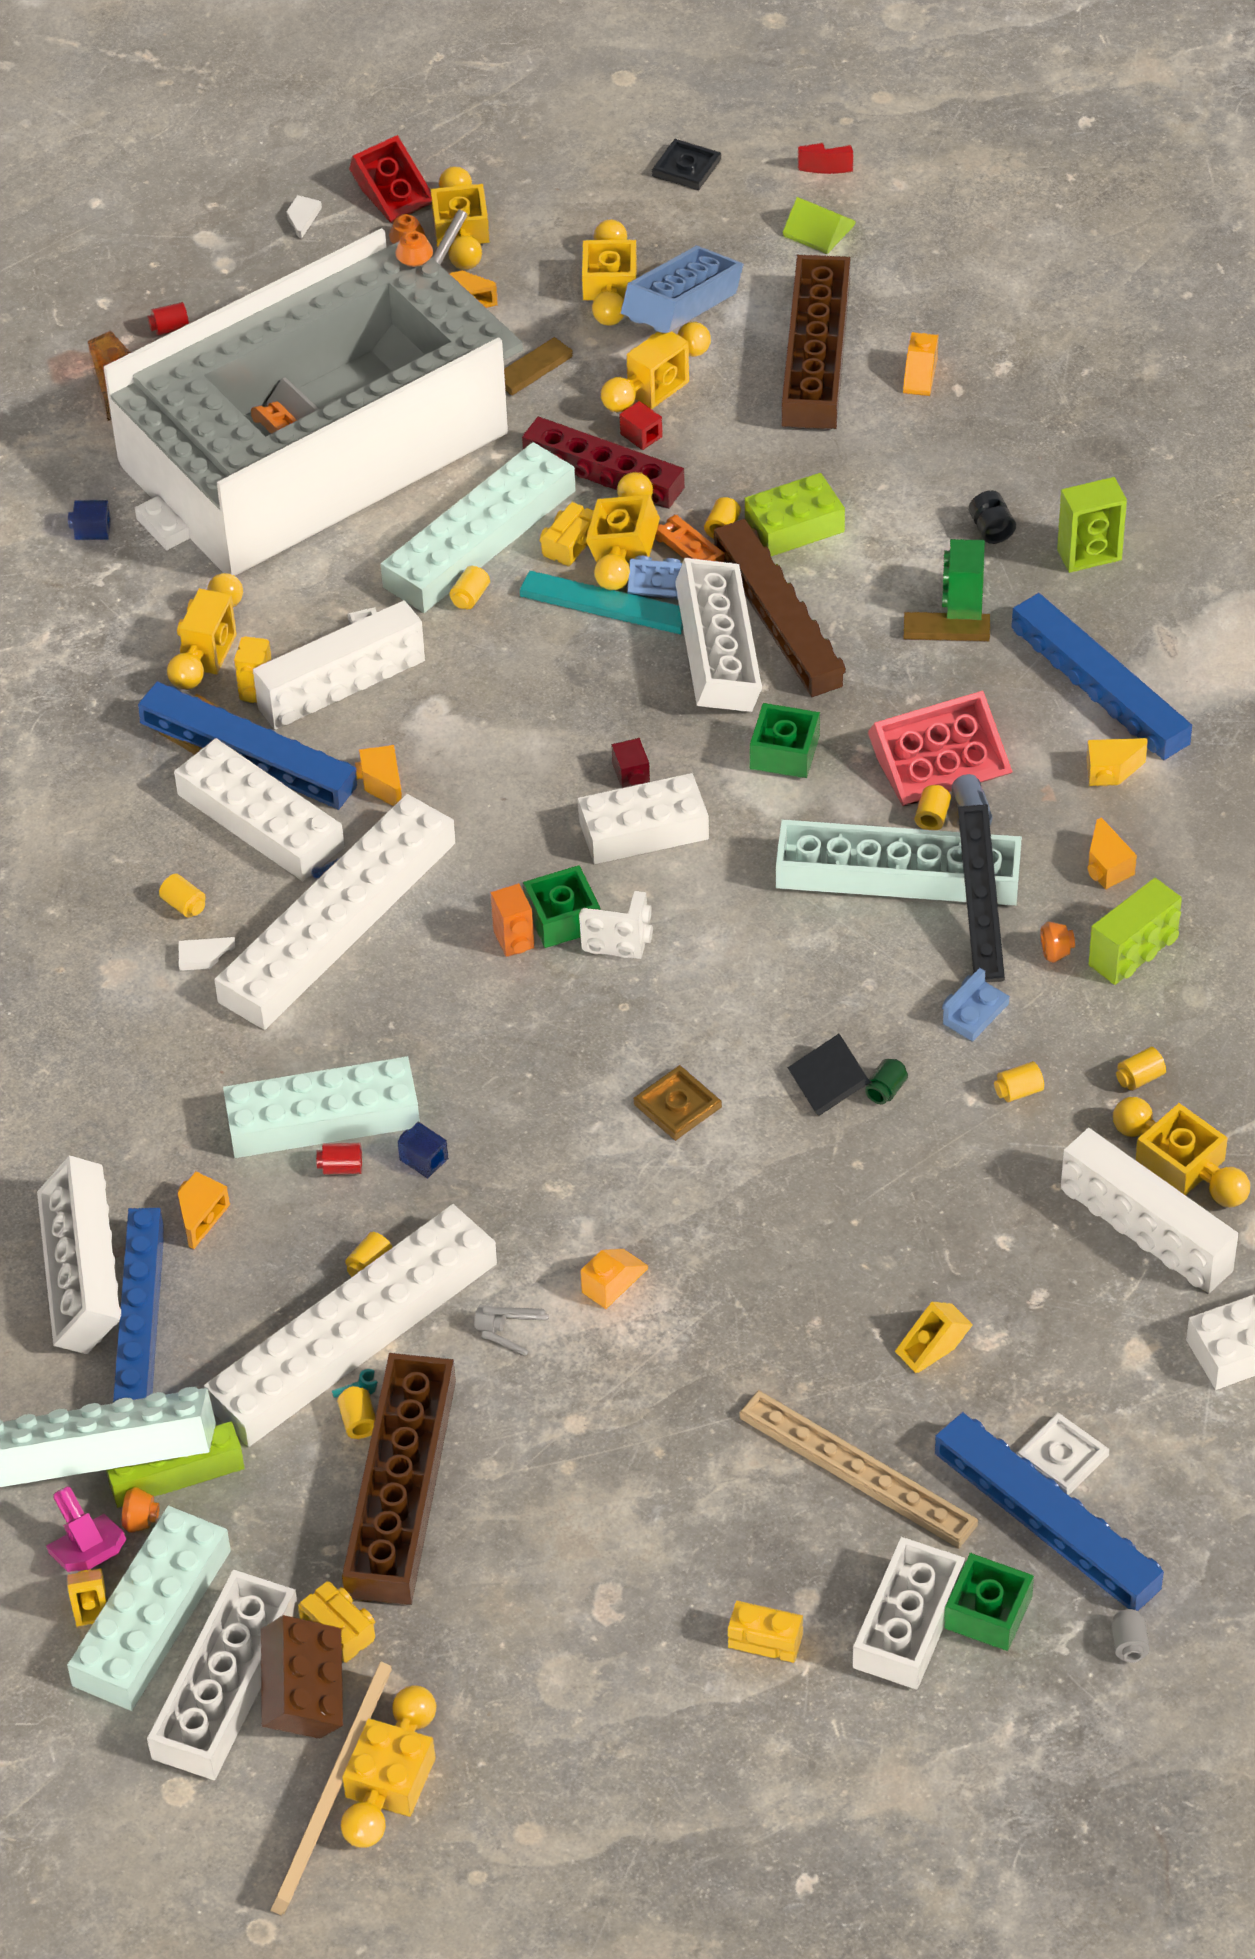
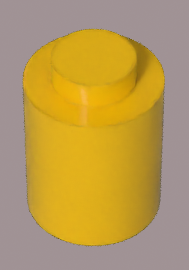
M718 498L704 525L707 535L714 539L715 528L736 522L741 514L740 505L732 498Z
M468 566L450 590L449 595L453 604L460 609H472L489 586L490 578L483 569L477 566Z
M929 785L923 789L914 817L915 823L921 829L938 831L943 827L951 801V795L944 787Z
M177 873L172 874L162 883L159 890L160 898L185 917L190 918L203 911L206 900L205 894Z
M1148 1047L1118 1063L1116 1077L1122 1087H1127L1129 1090L1134 1091L1166 1073V1065L1159 1051L1154 1047Z
M1032 1061L999 1072L997 1080L994 1081V1087L999 1098H1004L1006 1102H1011L1043 1091L1044 1080L1040 1068Z
M369 1232L346 1258L345 1263L348 1274L353 1277L393 1248L391 1243L383 1235L377 1232Z
M357 1386L345 1389L339 1395L337 1403L347 1436L352 1439H362L371 1436L376 1415L368 1390Z

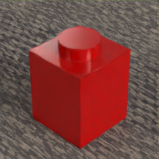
M638 401L619 414L620 434L641 450L646 449L663 437L662 416L641 401Z

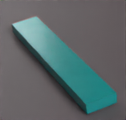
M530 570L520 588V597L681 635L683 631L681 612L678 605L615 590H607L602 587Z

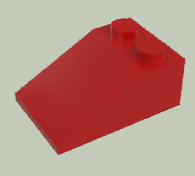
M398 135L352 156L349 170L363 193L390 223L394 222L401 215L411 214L432 204L431 190Z

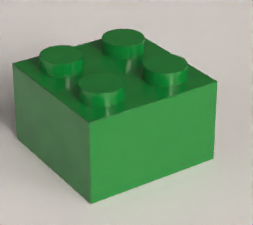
M950 539V550H944L942 607L948 608L947 619L982 620L985 540Z
M763 703L750 742V769L807 778L820 737V712Z
M580 865L523 882V892L532 908L533 925L544 948L581 938L579 920L581 909L601 910Z
M970 1553L945 1606L944 1629L1009 1651L1033 1596L1034 1575Z

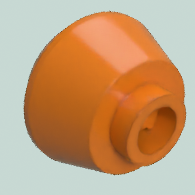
M404 214L394 220L389 232V239L395 244L399 242L402 235L409 231H418L424 235L425 231L416 217Z
M409 231L401 236L395 254L397 259L404 265L417 267L425 264L432 257L433 248L424 234L418 231Z
M1049 921L1041 927V944L1046 960L1055 963L1070 955L1071 948H1075L1073 930H1068L1066 925Z
M133 1487L126 1492L122 1508V1527L127 1532L132 1533L149 1529L152 1522L157 1523L160 1504L154 1502V1496L138 1487Z

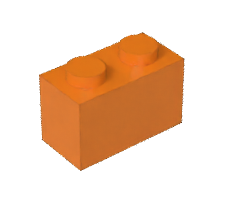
M520 884L490 892L493 931L505 956L508 957L533 949L532 908Z

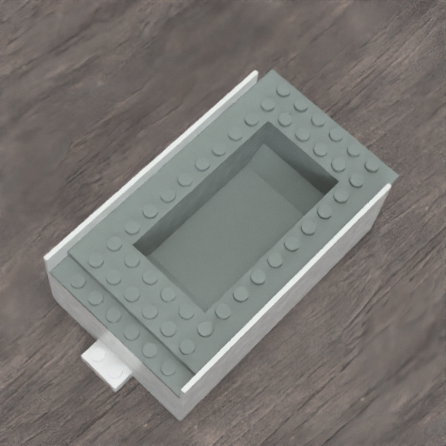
M381 228L103 367L119 463L127 474L152 498L135 507L136 519L166 551L191 539L223 573L236 576L508 433L503 361L523 351V342L432 257L425 264L417 267H410L401 263L395 254L399 242L386 248L385 231ZM286 377L319 410L271 434L261 423H255L252 420L251 409L260 405L267 407L268 399L281 379Z

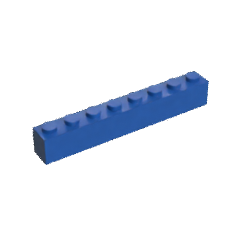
M1037 593L1013 607L1011 624L1013 631L1030 643L1036 652L1046 657L1054 668L1059 669L1069 677L1074 685H1078L1085 691L1092 701L1101 705L1113 719H1117L1124 725L1131 735L1137 738H1147V748L1151 752L1166 760L1190 745L1192 724L1043 595Z
M157 681L138 703L141 724L201 748H204L217 738L288 788L339 810L357 788L356 767L348 762L328 756L320 750L305 746L297 740H291L272 729L261 727L246 718L231 714L221 707L208 704L198 697H192L178 691L172 686H167Z
M161 1208L128 1209L113 1403L122 1398L136 1400L153 1394L164 1243V1225Z
M962 1412L935 1435V1455L1127 1609L1139 1611L1162 1590L1164 1571L1154 1559L1144 1556L1129 1539L1122 1538L1111 1530L1105 1520L1100 1517L1096 1518L1087 1511L1081 1501L1075 1497L1071 1498L1063 1492L1053 1479L1043 1476L1028 1459L1019 1457L1004 1440L995 1438L985 1429L980 1421L971 1419Z

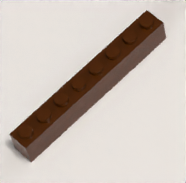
M745 519L715 528L714 545L725 553V563L739 564L746 598L810 696L815 697L843 687V674L846 673L843 660L840 657L837 658L834 654L830 640L823 637L818 622L811 619L805 603L797 598L792 583H787L780 565H775L768 547H763L756 529L751 528Z

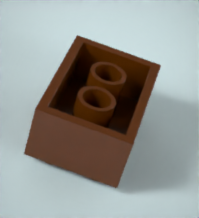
M282 1615L261 1628V1727L318 1739L342 1727L341 1628Z

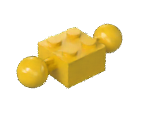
M457 166L449 167L440 175L439 188L431 189L436 243L438 248L457 211L463 210L466 212L467 217L451 244L448 255L455 267L469 270L477 266L482 258L480 244L490 243L483 184L472 185L471 176L465 169Z
M607 219L599 223L595 228L594 240H583L582 288L583 300H594L592 303L594 318L603 325L611 326L619 323L625 316L621 314L627 284L637 278L636 240H627V231L622 223L617 220Z
M689 322L684 324L677 334L671 331L669 333L656 332L650 335L647 340L627 353V379L614 377L604 383L600 395L603 405L610 411L623 412L631 407L636 399L650 409L655 408L689 382V356L697 357L708 350L711 343L709 330L699 322Z
M632 472L623 476L617 487L618 497L597 499L586 542L596 561L595 579L601 587L607 590H618L627 584L630 574V566L627 561L635 559L636 556L650 557L660 517L651 499L653 494L652 483L642 473Z
M229 573L218 574L210 580L207 590L199 588L194 599H190L187 613L184 619L179 620L177 626V635L181 639L180 654L174 656L167 666L168 679L176 688L189 690L196 687L201 682L204 672L218 674L237 635L233 607L238 605L243 597V586L236 576Z
M1139 1097L1124 1098L1115 1106L1113 1122L1116 1129L1125 1136H1140L1137 1139L1135 1160L1182 1194L1187 1195L1202 1180H1205L1209 1183L1212 1198L1221 1206L1236 1207L1248 1198L1250 1181L1247 1175L1236 1167H1224L1221 1169L1218 1167L1225 1161L1228 1137L1185 1106L1178 1103L1157 1122L1153 1120V1112L1150 1105Z
M407 1686L396 1694L392 1704L393 1716L397 1721L395 1726L370 1718L367 1719L342 1778L345 1797L359 1801V1803L351 1805L344 1812L341 1819V1832L346 1841L355 1847H371L381 1840L386 1829V1821L381 1809L411 1817L436 1757L433 1737L415 1732L428 1726L436 1714L435 1698L429 1690L422 1686Z

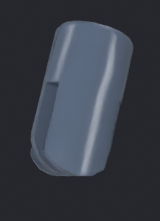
M971 774L958 777L953 782L951 788L958 807L988 804L991 825L993 817L979 779Z

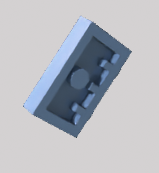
M636 556L635 559H630L627 594L678 599L675 581L682 566L680 560L666 558L663 561H652V558L648 556Z
M979 968L972 976L968 975L964 979L961 987L954 995L950 994L945 999L942 1005L944 1010L943 1024L973 1042L1009 1005L1010 996L985 982V971Z

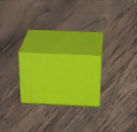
M797 197L784 227L783 236L828 254L855 226V220Z

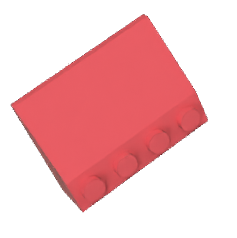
M984 691L875 722L868 731L877 760L902 806L920 801L923 789L929 785H940L948 792H952L953 782L962 775H975L981 783L1012 773Z

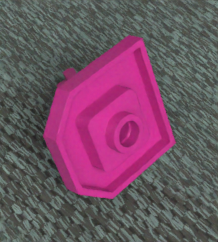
M69 1486L53 1494V1498L66 1521L64 1528L67 1534L46 1545L49 1554L67 1572L89 1570L119 1553L126 1541L123 1530L110 1518L102 1514L92 1520L89 1513L83 1512Z

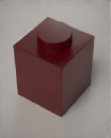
M640 738L611 744L612 765L621 788L649 783L650 764Z

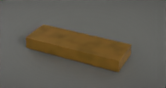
M556 337L551 338L504 369L505 391L512 396L572 358V349Z
M904 612L903 639L990 641V614H982V620L947 619V613Z

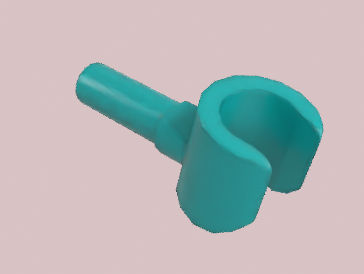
M372 1369L361 1371L359 1381L332 1390L333 1397H339L345 1389L353 1386L368 1390L369 1395L373 1394L377 1389L378 1383L377 1380L372 1381L375 1371Z

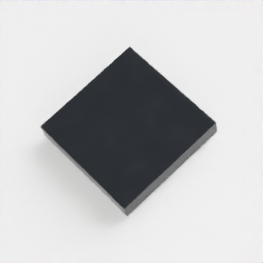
M674 139L653 167L652 177L699 191L721 161V152Z
M839 1033L787 1067L818 1117L870 1083L867 1075Z

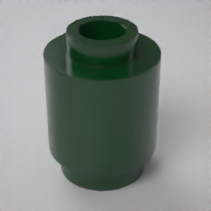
M897 1059L882 1060L870 1076V1083L866 1085L865 1093L867 1097L880 1105L891 1101L908 1079L905 1065Z

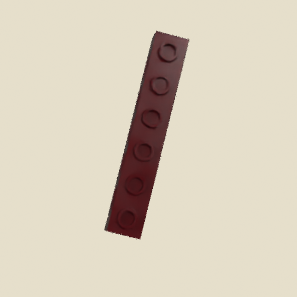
M539 416L522 436L523 449L534 442L574 466L576 476L617 490L619 481L626 474L632 472L644 474L652 483L653 494L651 499L655 505L670 509L685 488L683 467Z

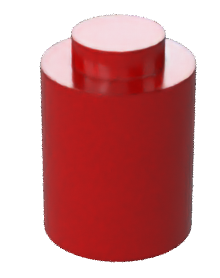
M183 302L151 309V315L147 316L150 330L156 331L157 335L174 332L189 324Z
M361 1142L323 1143L322 1150L316 1151L317 1169H323V1175L362 1174Z

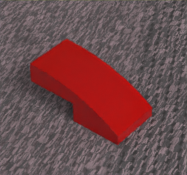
M823 143L799 146L798 170L820 174L853 172V149L851 145L825 149Z

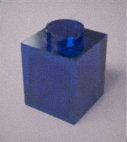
M74 500L73 512L68 513L69 529L74 530L75 540H109L111 516L108 500Z
M419 1121L410 1130H405L399 1137V1160L427 1179L448 1160L447 1140Z

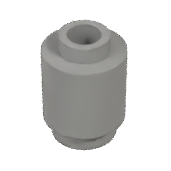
M1125 1609L1116 1613L1111 1625L1116 1656L1129 1663L1138 1662L1150 1652L1145 1619L1141 1617L1137 1610Z

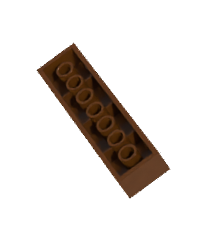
M797 254L782 395V427L837 429L850 289L851 257Z
M389 1353L342 1574L343 1588L350 1594L352 1599L412 1605L456 1385L454 1359Z

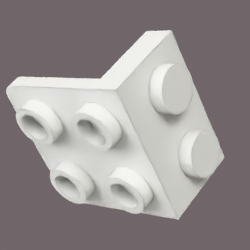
M634 891L628 914L588 908L581 909L579 920L582 949L593 954H608L623 958L641 959L645 944L651 942L653 926L648 925L651 919L652 907L647 905L646 892Z

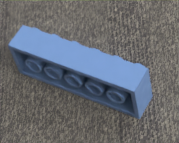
M696 245L629 282L621 314L628 316L635 323H646L653 326V329L658 332L669 333L736 294L744 264Z

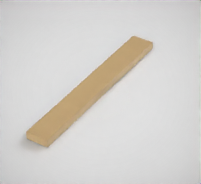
M760 1390L754 1394L739 1412V1419L958 1549L978 1526L977 1518Z
M380 1661L272 1905L270 1911L282 1916L287 1910L342 1785L344 1771L367 1719L371 1718L392 1669L390 1665Z

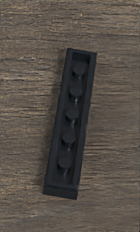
M988 804L958 807V820L973 974L981 968L985 971V982L1005 981Z

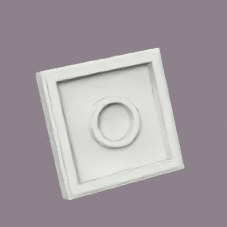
M1057 1412L1016 1454L1021 1458L1028 1459L1038 1472L1046 1478L1053 1479L1063 1492L1070 1495L1109 1456V1448Z

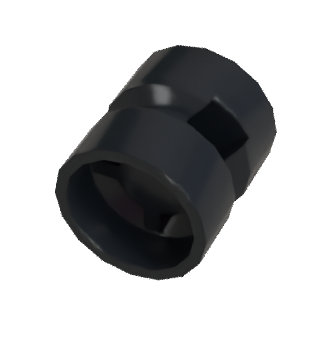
M985 491L976 495L971 500L968 511L985 542L997 544L1009 539L1016 530V522L999 492Z

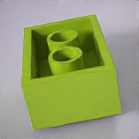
M820 472L745 497V520L751 528L756 529L763 547H768L772 557L845 532V507Z
M1115 477L1061 489L1057 551L1069 573L1122 560L1127 499Z
M1154 877L1092 925L1088 965L1114 985L1124 978L1131 977L1139 966L1144 962H1150L1157 952L1166 945H1172L1178 938L1182 897Z

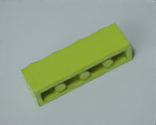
M231 1421L215 1426L208 1453L106 1469L116 1506L120 1508L123 1507L126 1492L133 1487H138L156 1497L244 1470L245 1467L241 1445Z

